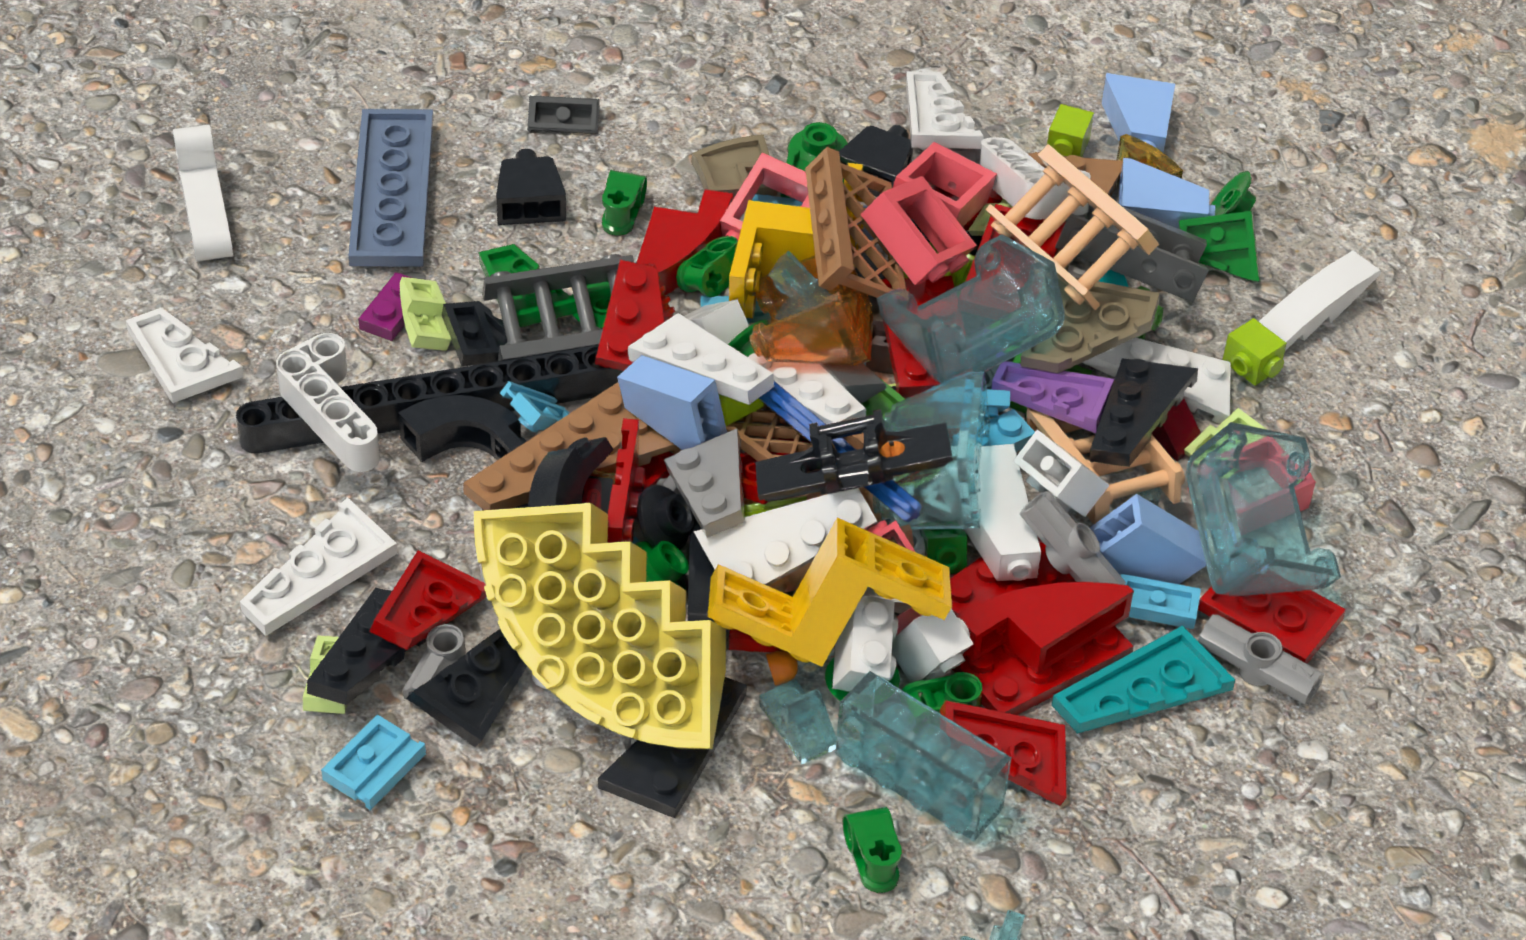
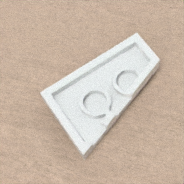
M163 308L126 320L129 334L172 403L244 377L243 366L235 360L229 362L222 357L219 349L210 342L204 344L193 336L192 329Z

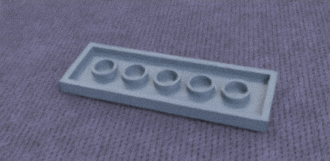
M362 109L348 254L349 266L424 267L434 121L433 109Z

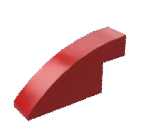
M705 189L698 213L654 206L636 263L656 265L658 274L661 277L659 284L660 286L664 285L666 291L663 292L665 296L679 287L676 276L677 270L683 261L688 260L701 251L709 242L722 237L720 220L733 201V193Z
M1064 582L1026 587L984 600L956 614V617L963 620L967 625L970 639L973 642V645L964 654L974 662L1005 643L1038 674L1129 617L1134 590L1128 585L1114 583Z

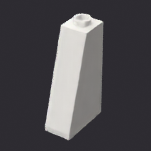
M1014 444L952 448L953 461L948 462L946 466L934 468L933 480L997 581H1021L1037 578L1041 549L1036 533L1019 515L1029 502L1020 467L1013 462L1017 456Z

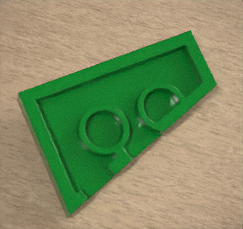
M515 244L478 252L479 263L486 277H490L492 274L500 271L517 273L540 269L539 264ZM562 289L550 291L556 318L572 315V313L577 312L573 294L568 295ZM535 293L513 296L520 327H527L541 322Z

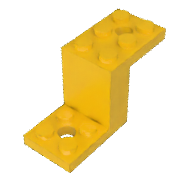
M848 163V166L863 171L862 164ZM844 180V185L846 186V188L849 191H852L853 188L848 184L846 180ZM858 194L854 196L859 203L863 202ZM748 200L729 275V301L738 299L745 318L753 319L756 305V296H752L753 292H760L761 283L775 284L781 269L818 280L810 208ZM846 206L847 214L855 221L857 218ZM861 223L857 225L861 230H864V226ZM850 235V242L858 251L860 246ZM838 284L835 289L844 293L845 286Z
M837 517L793 597L718 564L711 576L708 617L725 629L739 630L750 635L756 642L764 646L773 645L789 652L798 661L804 663L812 662L822 667L867 587L872 588L882 598L889 600L895 598L910 605L914 611L923 616L933 615L945 620L952 608L949 567Z

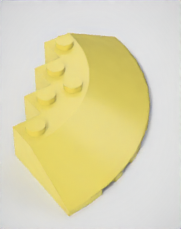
M592 503L474 511L475 547L478 563L482 566L487 599L491 601L499 619V627L512 649L517 651L522 661L546 689L550 690L562 702L586 719L620 735L650 744L680 749H713L726 672V629L711 620L686 621V590L670 580L646 582L647 552L630 541L607 543L608 514Z

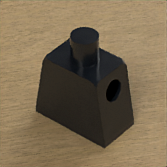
M893 125L888 131L875 126H867L839 151L840 162L848 165V163L862 164L863 172L891 182L893 187L896 176L912 162L913 147H911V139H908L909 134L907 130L900 125ZM868 188L873 196L878 197L880 195L879 192Z
M521 149L516 153L515 158L501 161L496 193L498 225L566 221V192L553 158L549 156L537 157L532 149Z

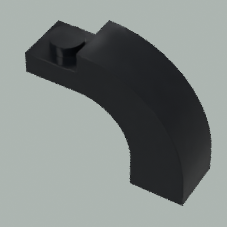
M464 395L441 396L421 401L398 412L400 439L421 462L445 450L457 447L477 448L499 460L527 442L521 437V423L517 415L498 403L479 397Z
M587 437L573 442L567 449L548 452L535 472L530 488L528 507L582 504V494L587 479L614 450L608 439L602 437L588 440Z

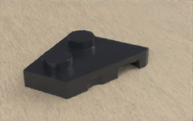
M480 301L443 304L442 317L461 366L497 362L500 346L507 343L503 320L496 318L492 311Z

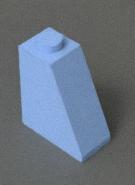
M1106 73L1102 106L1125 156L1130 138L1151 147L1163 155L1175 89L1174 83Z
M1123 158L1118 204L1178 229H1180L1179 220L1215 216V205L1209 204V189L1131 158Z
M643 355L617 377L625 409L681 450L692 448L727 433L715 379Z
M1138 494L1089 527L1099 541L1100 552L1119 574L1180 584L1208 565L1203 533Z

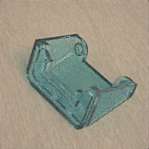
M1001 234L984 243L977 251L974 259L976 277L917 306L914 295L909 291L901 288L891 290L877 298L880 315L883 321L935 381L944 387H957L1059 332L1065 320V311L1055 262Z
M984 371L962 374L893 404L891 412H885V429L889 432H899L947 423L953 461L948 462L946 466L893 477L897 484L921 503L922 508L917 519L904 522L873 496L874 513H881L882 521L885 520L888 525L896 520L900 527L910 524L911 529L980 528L981 509H979L977 492L981 491L979 472L983 437H989L990 416Z
M1230 422L1190 456L1186 467V479L1210 583L1217 594L1247 596L1324 589L1341 578L1334 553L1329 549L1317 548L1310 552L1294 489L1295 486L1303 481L1311 469L1310 453L1305 437Z

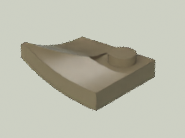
M752 135L726 140L692 153L691 163L699 175L704 190L733 193L734 199L761 153L769 155L764 135ZM761 184L756 194L777 196L778 191Z

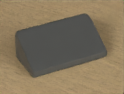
M529 95L527 130L598 134L600 100L593 98Z
M849 350L813 352L811 354L861 404L887 388L886 384Z

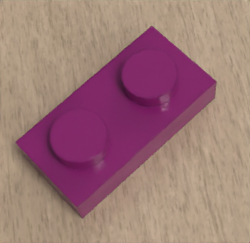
M397 272L394 273L358 318L360 330L390 341L394 340L405 326L400 298V280L402 277H411Z

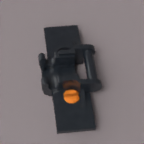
M881 409L874 410L873 415L821 426H818L817 422L809 424L812 447L802 452L755 462L759 501L766 500L771 502L819 491L821 495L884 483L894 480V476L946 466L948 462L953 461L947 423L899 432H889L885 429ZM864 433V447L862 449L839 453L833 445V439ZM821 469L815 473H807L812 470Z

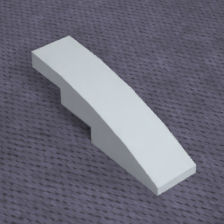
M1351 251L1300 285L1259 322L1287 343L1286 351L1298 338L1305 341L1325 320L1332 323L1381 275V270L1356 252Z

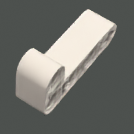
M210 125L173 129L180 181L196 262L233 257L230 231L216 168Z
M991 137L981 141L980 165L997 173L992 189L1011 206H1014L1044 175L1043 170L1045 168L1009 139ZM1079 170L1089 179L1091 178L1088 172ZM1064 182L1060 186L1055 184L1025 217L1046 219L1069 196L1067 191L1070 187ZM1087 203L1084 207L1079 206L1072 214L1078 216L1087 213L1089 204Z
M333 333L319 334L280 354L276 360L279 392L285 401L349 469L357 472H366L376 467L380 460L377 427L337 385L347 375L345 342L342 337Z

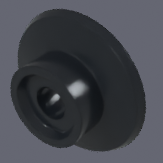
M651 485L641 493L637 514L640 528L646 540L653 548L661 541H668L681 551L694 525V515L683 496L661 485Z

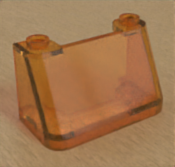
M815 255L760 278V291L756 293V298L764 314L769 312L771 322L767 326L762 322L753 326L750 342L757 357L764 356L768 362L858 366L871 360L873 311L867 294L838 284L832 291L819 287ZM854 268V271L851 272V274L858 276Z

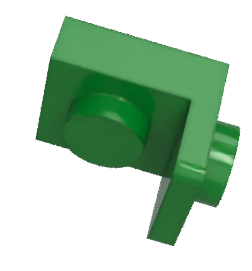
M957 518L923 520L919 522L920 534L924 539L927 558L949 567L950 574H957L967 567V535Z

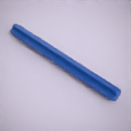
M775 381L774 387L759 397L763 403L810 442L809 424L817 422L818 426L826 425V423ZM844 438L832 440L835 449L839 453L857 450ZM894 480L864 486L866 490L904 522H910L920 516L921 503Z

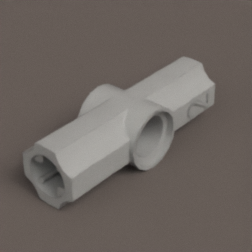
M1049 491L1037 495L1021 510L1019 515L1046 545V555L1057 571L1062 574L1070 573L1076 582L1126 584L1124 579L1100 552V544L1094 532L1084 523L1078 522L1076 524Z
M1213 614L1206 622L1198 638V642L1206 650L1237 666L1240 676L1248 684L1254 686L1271 685L1303 704L1311 702L1322 684L1324 673L1284 652L1280 640L1273 634L1267 632L1250 633L1225 618Z

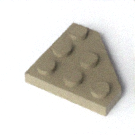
M1048 272L1021 354V366L1060 373L1151 331L1159 304L1160 293L1098 281L1089 290L1100 304L1094 310L1085 301L1080 306L1074 302L1063 290L1067 285L1055 274Z

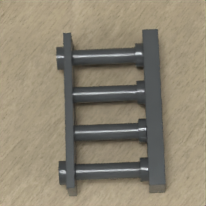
M1089 205L1087 213L1078 216L1071 214L1065 220L1066 223L1055 248L1062 250L1092 219V212L1095 209L1091 205ZM1123 207L1149 229L1159 245L1150 255L1138 246L1134 250L1129 249L1110 270L1194 302L1209 271L1208 267L1198 264L1207 245L1206 239ZM1113 224L1108 229L1104 227L1077 257L1095 263L1119 238L1117 234L1120 230Z
M611 254L595 261L517 273L500 271L492 274L490 277H485L482 292L483 300L498 299L507 337V343L499 348L498 361L599 345L603 329L596 326L587 285L609 282L612 294L620 259L634 263L633 255L621 256L619 254ZM572 287L582 331L576 334L564 335L559 332L550 291ZM535 293L545 337L539 340L527 341L522 339L513 296Z

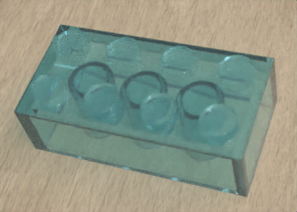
M871 671L839 703L835 755L839 756L846 765L858 768L872 777L881 787L891 789L907 799L916 809L923 812L926 811L942 821L952 832L962 834L973 842L1003 810L1012 757Z

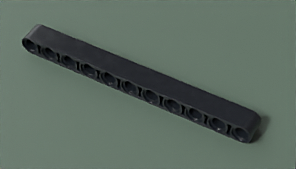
M599 345L340 388L375 424L379 434L400 430L398 412L431 398L450 395L473 396L498 403L510 411H516L510 405L512 400L500 394L508 381L553 396L558 400L555 404L596 397L618 382L617 377L623 371L596 365L595 359ZM283 397L251 401L240 406L236 412L239 443L246 452L265 453L324 443Z

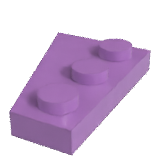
M1001 361L992 380V390L1010 391V401L1096 433L1114 379L1069 371L1054 373L1022 367L1020 363Z

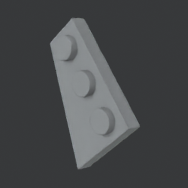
M734 429L692 448L681 450L676 455L664 459L670 476L707 538L745 522L744 493L741 484V473H743L740 458L741 439L738 429Z

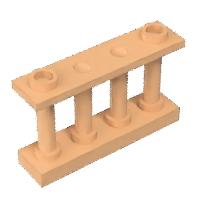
M1048 144L1038 154L1047 166L1043 170L1044 175L1005 216L991 204L985 210L995 220L990 226L1003 239L1007 241L1012 236L1067 285L1063 290L1074 302L1080 306L1085 301L1096 310L1100 304L1089 290L1129 249L1134 250L1138 246L1150 255L1159 243L1147 227ZM1064 182L1070 187L1067 191L1069 196L1029 237L1025 235L1016 225L1055 184L1060 186ZM1087 203L1095 209L1092 212V219L1054 258L1050 257L1040 248L1079 206L1084 207ZM1113 224L1120 230L1117 234L1119 238L1078 280L1075 279L1064 268L1104 227L1108 229Z
M1027 407V424L1035 432L1036 430L1042 432L1099 477L1140 465L1148 473L1109 484V487L1086 515L1093 525L1109 514L1110 505L1114 499L1160 487L1173 504L1180 502L1181 485L1185 482L1184 471L1181 465L1170 457L1152 434L1151 440L1130 467L1091 462L1082 455L1090 453L1095 435L1074 441L1072 438H1068L1065 433L1083 428Z

